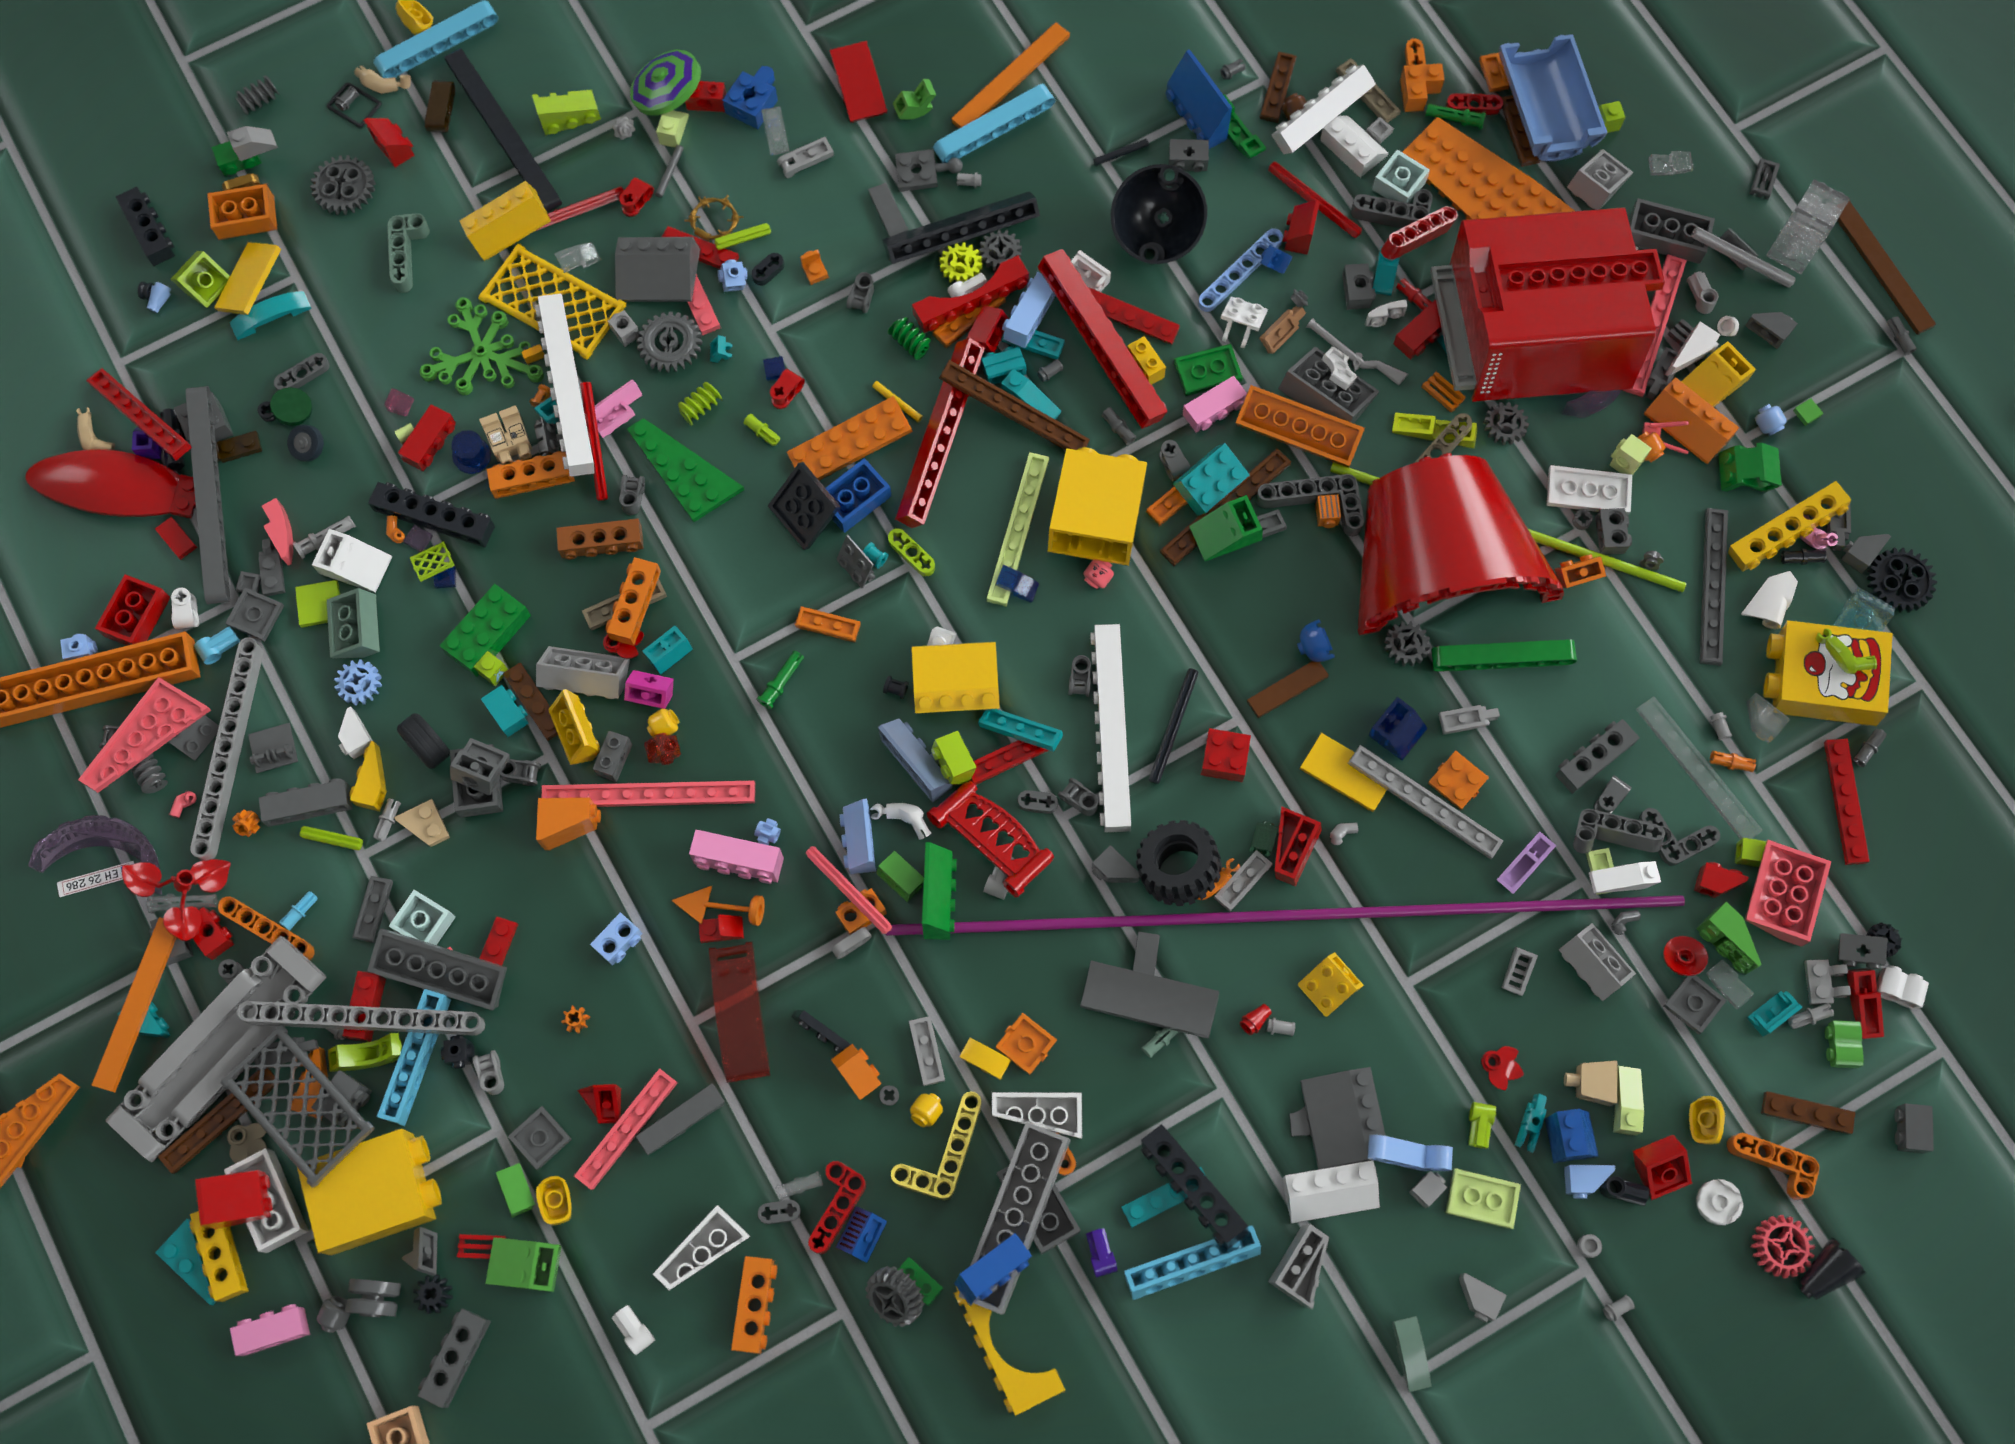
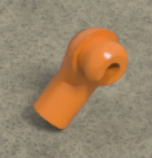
M387 516L386 535L393 542L402 543L405 540V534L397 528V517Z

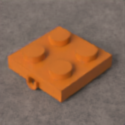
M1455 750L1449 759L1437 768V773L1428 784L1462 810L1471 798L1474 799L1478 795V790L1489 777Z
M1022 1013L1012 1026H1008L1005 1030L1006 1034L995 1048L1027 1074L1031 1075L1039 1063L1043 1062L1048 1056L1047 1053L1057 1042V1039Z

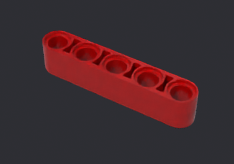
M1446 206L1392 233L1381 248L1382 255L1389 260H1394L1449 231L1457 219V212L1453 208Z

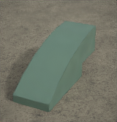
M1417 1316L1391 1322L1408 1391L1432 1387Z

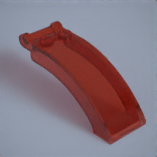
M750 941L746 942L745 945L716 949V947L709 948L716 1022L726 1082L770 1076L769 1056L761 1012L753 942ZM747 953L746 957L718 961L719 957Z

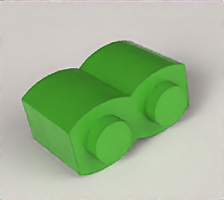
M1833 1020L1828 1023V1026L1825 1027V1038L1828 1039L1830 1046L1827 1048L1826 1058L1827 1061H1830L1831 1067L1860 1068L1863 1066L1864 1055L1860 1022Z

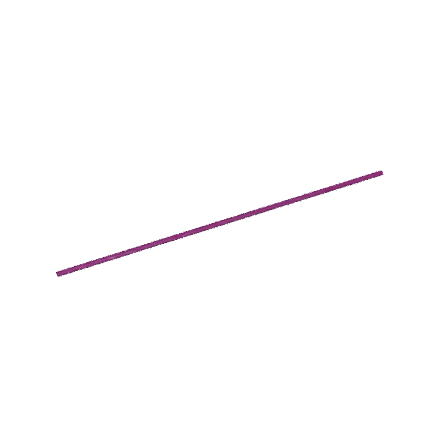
M1683 895L955 922L954 932L950 933L1684 906L1685 899ZM922 924L891 925L892 929L886 936L923 934Z

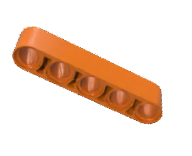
M224 897L219 901L218 910L228 919L270 944L280 935L283 937L287 935V940L298 950L302 946L306 947L303 955L307 959L311 960L313 958L314 947L304 939L233 897ZM235 904L234 909L228 913V907ZM252 915L251 921L245 923L246 917ZM270 925L269 931L263 934L264 927Z

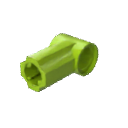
M1472 1102L1469 1120L1471 1121L1469 1146L1488 1149L1491 1125L1493 1126L1496 1116V1106Z

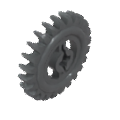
M662 312L661 317L654 315V320L648 319L649 325H642L644 331L638 332L640 338L636 340L639 344L637 350L640 352L642 359L645 357L644 362L646 365L651 361L650 366L652 369L658 365V370L661 372L665 366L667 373H669L670 367L673 366L675 372H677L678 365L685 369V361L692 365L690 357L697 359V354L694 351L701 352V348L698 345L703 343L699 339L702 337L701 332H698L699 326L694 325V320H688L687 315L681 317V314L678 312L673 316V313L669 312L668 316H666ZM666 330L660 335V343L664 351L661 352L655 346V340L660 332ZM674 330L679 331L683 335L684 341L681 347Z

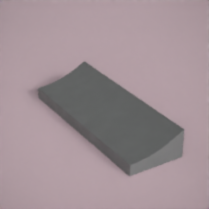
M382 928L379 929L367 971L494 1010L499 1005L507 967Z
M1091 961L1080 1006L1084 1009L1209 1039L1219 1000V991Z

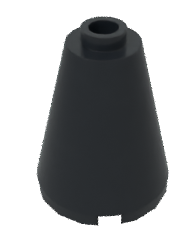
M1833 1237L1828 1240L1799 1281L1802 1285L1799 1289L1808 1299L1813 1297L1817 1300L1866 1274L1863 1270L1864 1268L1847 1249L1840 1248L1839 1245L1841 1243Z

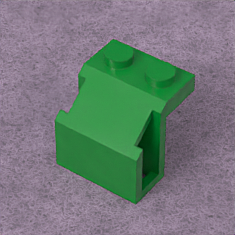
M1756 443L1757 447L1747 448L1737 445L1719 452L1721 490L1728 492L1744 485L1766 493L1782 486L1779 449L1764 443Z

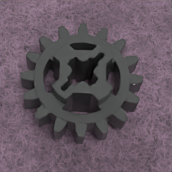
M1000 229L997 231V234L990 232V237L984 236V242H980L981 249H979V254L982 256V262H986L987 268L993 266V271L997 270L1000 263L1017 255L1021 259L1022 246H1020V240H1015L1014 233L1009 236L1008 230L1004 234L1001 233Z
M1499 402L1498 408L1493 405L1491 411H1487L1483 421L1486 424L1484 431H1490L1488 438L1494 436V442L1496 443L1498 440H1501L1502 445L1506 441L1510 445H1513L1515 440L1519 442L1522 436H1525L1529 423L1526 422L1528 416L1522 415L1524 409L1517 410L1518 405L1516 404L1514 407H1511L1510 402L1506 406Z
M1402 621L1400 627L1395 624L1392 630L1388 631V637L1384 640V643L1388 644L1385 647V651H1390L1389 658H1396L1395 664L1402 661V666L1405 667L1406 663L1409 662L1412 667L1415 664V660L1420 664L1423 660L1422 657L1426 658L1427 651L1431 647V645L1427 644L1430 637L1424 636L1426 629L1419 630L1420 624L1413 627V623L1410 621L1408 626H1406ZM1411 639L1410 644L1404 649L1405 643Z

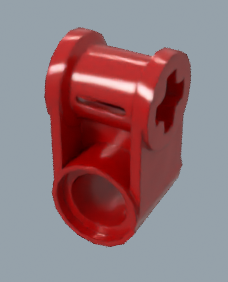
M636 177L633 178L619 197L624 215L628 217L636 216L652 197L654 192L653 186Z
M785 369L770 389L773 406L777 409L786 408L803 388L805 379L791 370Z

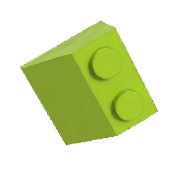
M196 251L171 280L187 295L208 308L222 293L230 276L204 251Z
M955 731L935 739L931 752L934 759L938 760L941 765L943 777L947 778L950 784H963L971 780L976 770V765L959 732Z

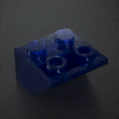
M1396 697L1372 727L1368 736L1400 760H1403L1428 728L1415 709Z

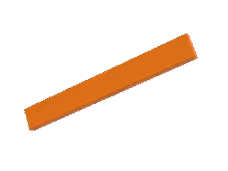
M1057 22L1054 23L952 117V123L960 129L987 114L1070 37V33Z
M161 917L158 918L91 1086L116 1092L176 941V937L165 929L163 918Z

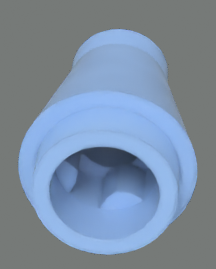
M155 282L151 286L146 308L158 313L170 297L171 288L162 283Z

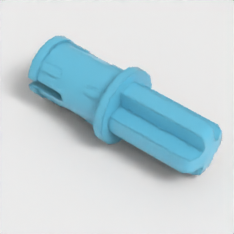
M310 891L307 892L295 906H291L292 909L279 923L290 931L302 917L306 916L305 912L317 901V896Z

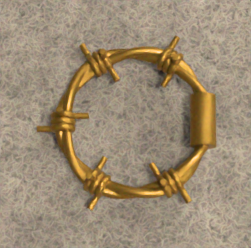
M728 195L723 199H706L704 197L701 200L698 197L700 202L692 210L689 220H685V222H690L696 236L709 242L710 239L715 240L716 238L728 235L735 229L739 218H743V216H738L736 210L727 199ZM720 202L724 206L723 210L727 206L732 210V220H727L732 221L730 229L723 232L718 230L719 235L712 236L708 232L696 228V218H701V216H696L698 208L701 206L704 208L706 205L710 208L708 203Z

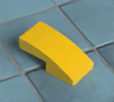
M969 1038L959 1056L962 1060L1000 1080L1011 1062L1009 1058L972 1038Z

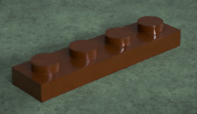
M521 662L504 672V677L546 740L549 741L557 736V730L548 710L550 706Z
M1769 1091L1764 1092L1761 1110L1763 1115L1848 1135L1853 1134L1854 1111Z

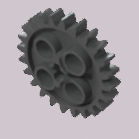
M339 155L337 161L331 157V163L324 161L325 167L318 166L320 172H314L316 178L311 179L313 185L310 188L313 191L312 195L315 201L323 210L327 209L329 213L335 211L337 215L343 211L347 215L348 210L355 213L356 207L360 210L362 209L360 204L367 205L366 198H373L370 192H375L373 187L376 184L373 179L374 175L363 160L359 162L357 157L351 160L349 155L343 160L342 156Z

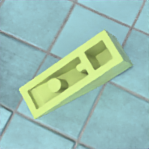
M1618 1066L1617 1104H1615L1613 1132L1636 1136L1643 1133L1644 1103L1641 1069Z

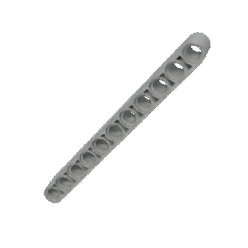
M244 638L238 644L191 842V853L201 861L214 859L218 852L263 658L262 647L252 638ZM251 647H254L252 652L247 653ZM249 666V670L243 673V670ZM242 686H245L243 691L238 692ZM237 706H240V709L234 712V709ZM236 725L235 729L232 732H229V729L232 726ZM231 745L230 750L227 751V752H224L225 748H226L227 746ZM226 765V769L220 772V768ZM221 785V790L215 793V789ZM217 806L216 810L210 813L211 808ZM212 826L211 831L205 834L206 829ZM204 847H207L206 852L204 854H200L201 850Z
M256 1001L243 1002L237 1010L238 1017L252 1025H283L290 1027L479 1035L485 1028L483 1018L474 1012ZM254 1008V1015L247 1018V1012ZM276 1009V1016L269 1019L270 1012ZM296 1010H299V1016L297 1017V1019L292 1020V1013ZM321 1011V1018L314 1021V1014ZM343 1012V1019L340 1022H336L337 1014ZM365 1013V1021L358 1024V1017ZM388 1014V1021L381 1025L380 1018ZM410 1015L411 1020L409 1024L403 1026L402 1019ZM432 1016V1024L425 1027V1019ZM454 1017L455 1024L447 1028V1020ZM477 1019L476 1027L469 1029L468 1024L470 1020Z

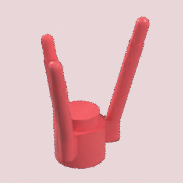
M1644 422L1642 434L1646 431L1649 434L1655 432L1660 437L1661 427L1688 425V422ZM1663 442L1665 448L1688 454L1687 450Z

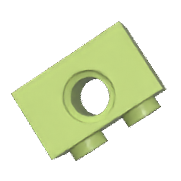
M1631 434L1627 440L1623 438L1617 445L1616 450L1611 455L1613 460L1610 466L1619 473L1633 475L1652 448Z

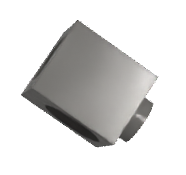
M624 310L614 314L608 320L611 331L624 347L639 338L637 325Z
M1430 1171L1409 1193L1424 1208H1427L1444 1192L1447 1186L1444 1184L1445 1180L1438 1173L1435 1172L1433 1174Z

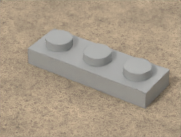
M1256 850L1214 896V899L1231 912L1270 869L1273 863Z
M928 1016L909 1021L923 1085L928 1086L944 1082L945 1077L931 1017Z

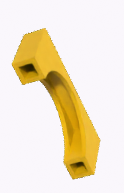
M957 1289L954 1295L959 1306L964 1304L967 1310L964 1317L969 1327L974 1325L977 1334L974 1335L978 1347H984L987 1353L983 1358L988 1369L994 1368L997 1377L993 1379L998 1390H1004L1007 1399L1003 1401L1009 1413L1014 1411L1016 1416L1065 1391L1056 1369L1043 1373H1027L1008 1365L996 1352L991 1341L989 1322L992 1310L975 1303L970 1306L965 1299L959 1297L960 1291Z

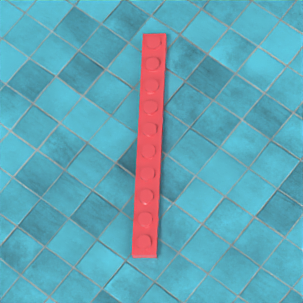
M755 781L542 785L541 798L590 797L597 807L755 803Z

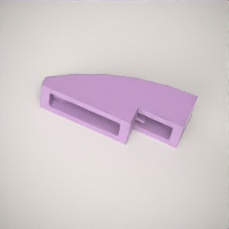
M1539 832L1499 876L1497 881L1514 894L1556 845Z

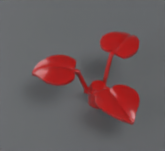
M218 859L203 860L194 864L190 870H181L176 877L172 876L171 879L159 884L162 878L159 868L154 864L141 862L123 865L122 878L129 891L140 897L152 896L155 887L161 888L173 882L174 888L178 892H182L180 908L172 907L167 910L163 917V925L168 933L181 941H189L199 931L202 918L196 907H184L187 892L191 889L192 885L196 884L204 892L214 893L220 891L227 882L231 863Z

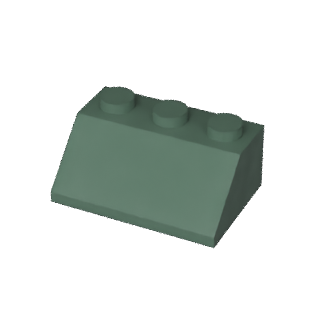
M357 588L327 599L330 658H364L380 652L376 594Z

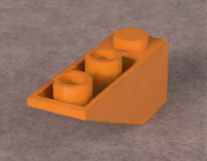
M319 1047V1049L311 1051L308 1057L328 1079L325 1050ZM307 1069L302 1072L299 1080L305 1079L308 1072ZM317 1081L310 1083L308 1095L317 1096L322 1086ZM299 1083L297 1093H294L293 1096H302L304 1094V1083ZM318 1098L308 1099L307 1112H315L311 1107ZM293 1099L291 1110L295 1112L302 1111L303 1099ZM309 1114V1115H307V1116H310V1117H313V1118H316V1119H317V1115H316V1114Z

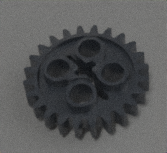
M1896 547L1891 551L1885 550L1873 560L1871 567L1867 570L1871 574L1866 579L1872 581L1867 587L1874 588L1870 594L1878 595L1875 600L1876 602L1884 601L1882 607L1889 604L1890 611L1898 607L1899 613L1905 609L1907 613H1910L1913 609L1917 611L1921 606L1924 607L1933 598L1932 594L1936 591V588L1933 586L1937 584V581L1932 579L1936 573L1929 571L1933 566L1925 565L1928 559L1920 560L1921 553L1914 556L1913 549L1906 553L1904 547L1899 552Z

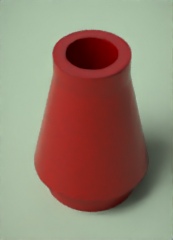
M1262 1004L1242 1017L1240 1021L1241 1028L1249 1035L1257 1034L1267 1018L1272 1014V1011L1267 1005Z

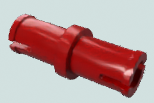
M1405 278L1400 281L1406 286L1405 288L1401 284H1397L1396 288L1408 297L1410 303L1414 302L1420 309L1424 310L1427 308L1424 304L1429 306L1432 303L1422 294V290L1416 289Z

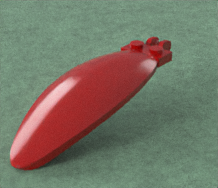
M96 449L64 453L37 462L25 474L27 483L37 493L65 506L95 514L123 517L172 514L192 519L194 509L196 508L193 477L179 475L156 461L122 451Z

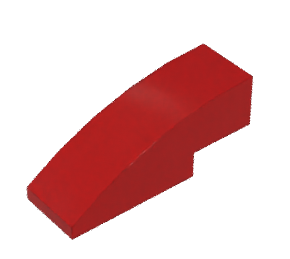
M1870 968L1848 970L1847 980L1851 991V1005L1855 1021L1861 1024L1862 1039L1884 1037L1881 993L1877 992L1875 970Z

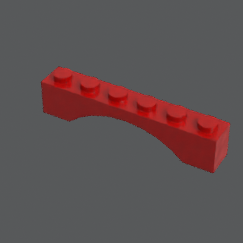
M1017 255L1000 263L992 278L977 290L952 298L929 296L912 304L913 315L924 333L933 331L946 322H953L961 315L970 314L976 308L987 306L998 298H1004L1017 289L1025 288L1029 282V272Z

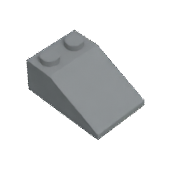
M1602 149L1577 172L1567 188L1575 196L1584 200L1590 208L1598 210L1609 201L1633 172Z

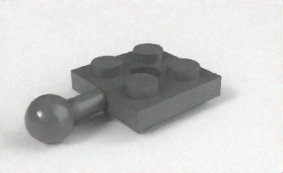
M934 149L895 154L899 192L938 187L936 172L949 170L951 173H959L963 167L961 160L958 158H951L948 163L935 164ZM916 167L922 169L917 174L911 172Z

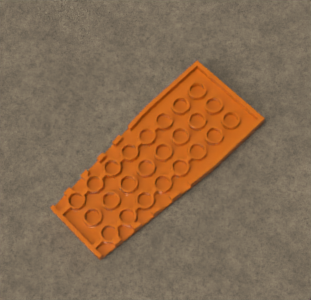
M1439 117L1402 152L1430 170L1426 183L1434 185L1439 190L1438 194L1443 198L1447 197L1457 211L1461 210L1466 214L1465 218L1467 220L1575 211L1533 178Z

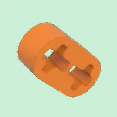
M1410 39L1406 43L1405 58L1407 66L1415 65L1413 64L1414 60H1416L1417 65H1424L1426 63L1423 43L1418 39Z

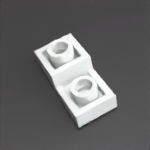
M1406 300L1390 302L1372 310L1367 315L1365 325L1380 327L1386 324L1388 317L1397 319L1404 316L1407 309Z

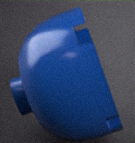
M1320 619L1310 622L1301 630V642L1297 643L1301 655L1306 654L1314 662H1324L1335 658V655L1329 653L1333 649L1325 629L1318 626V624H1321Z

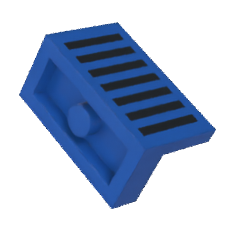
M856 1206L836 1248L867 1263L887 1221Z

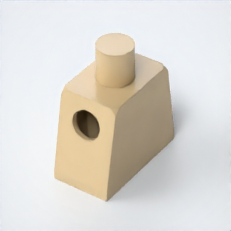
M1617 1061L1582 1063L1577 1066L1576 1073H1565L1564 1085L1576 1087L1577 1098L1606 1106H1613L1617 1104Z

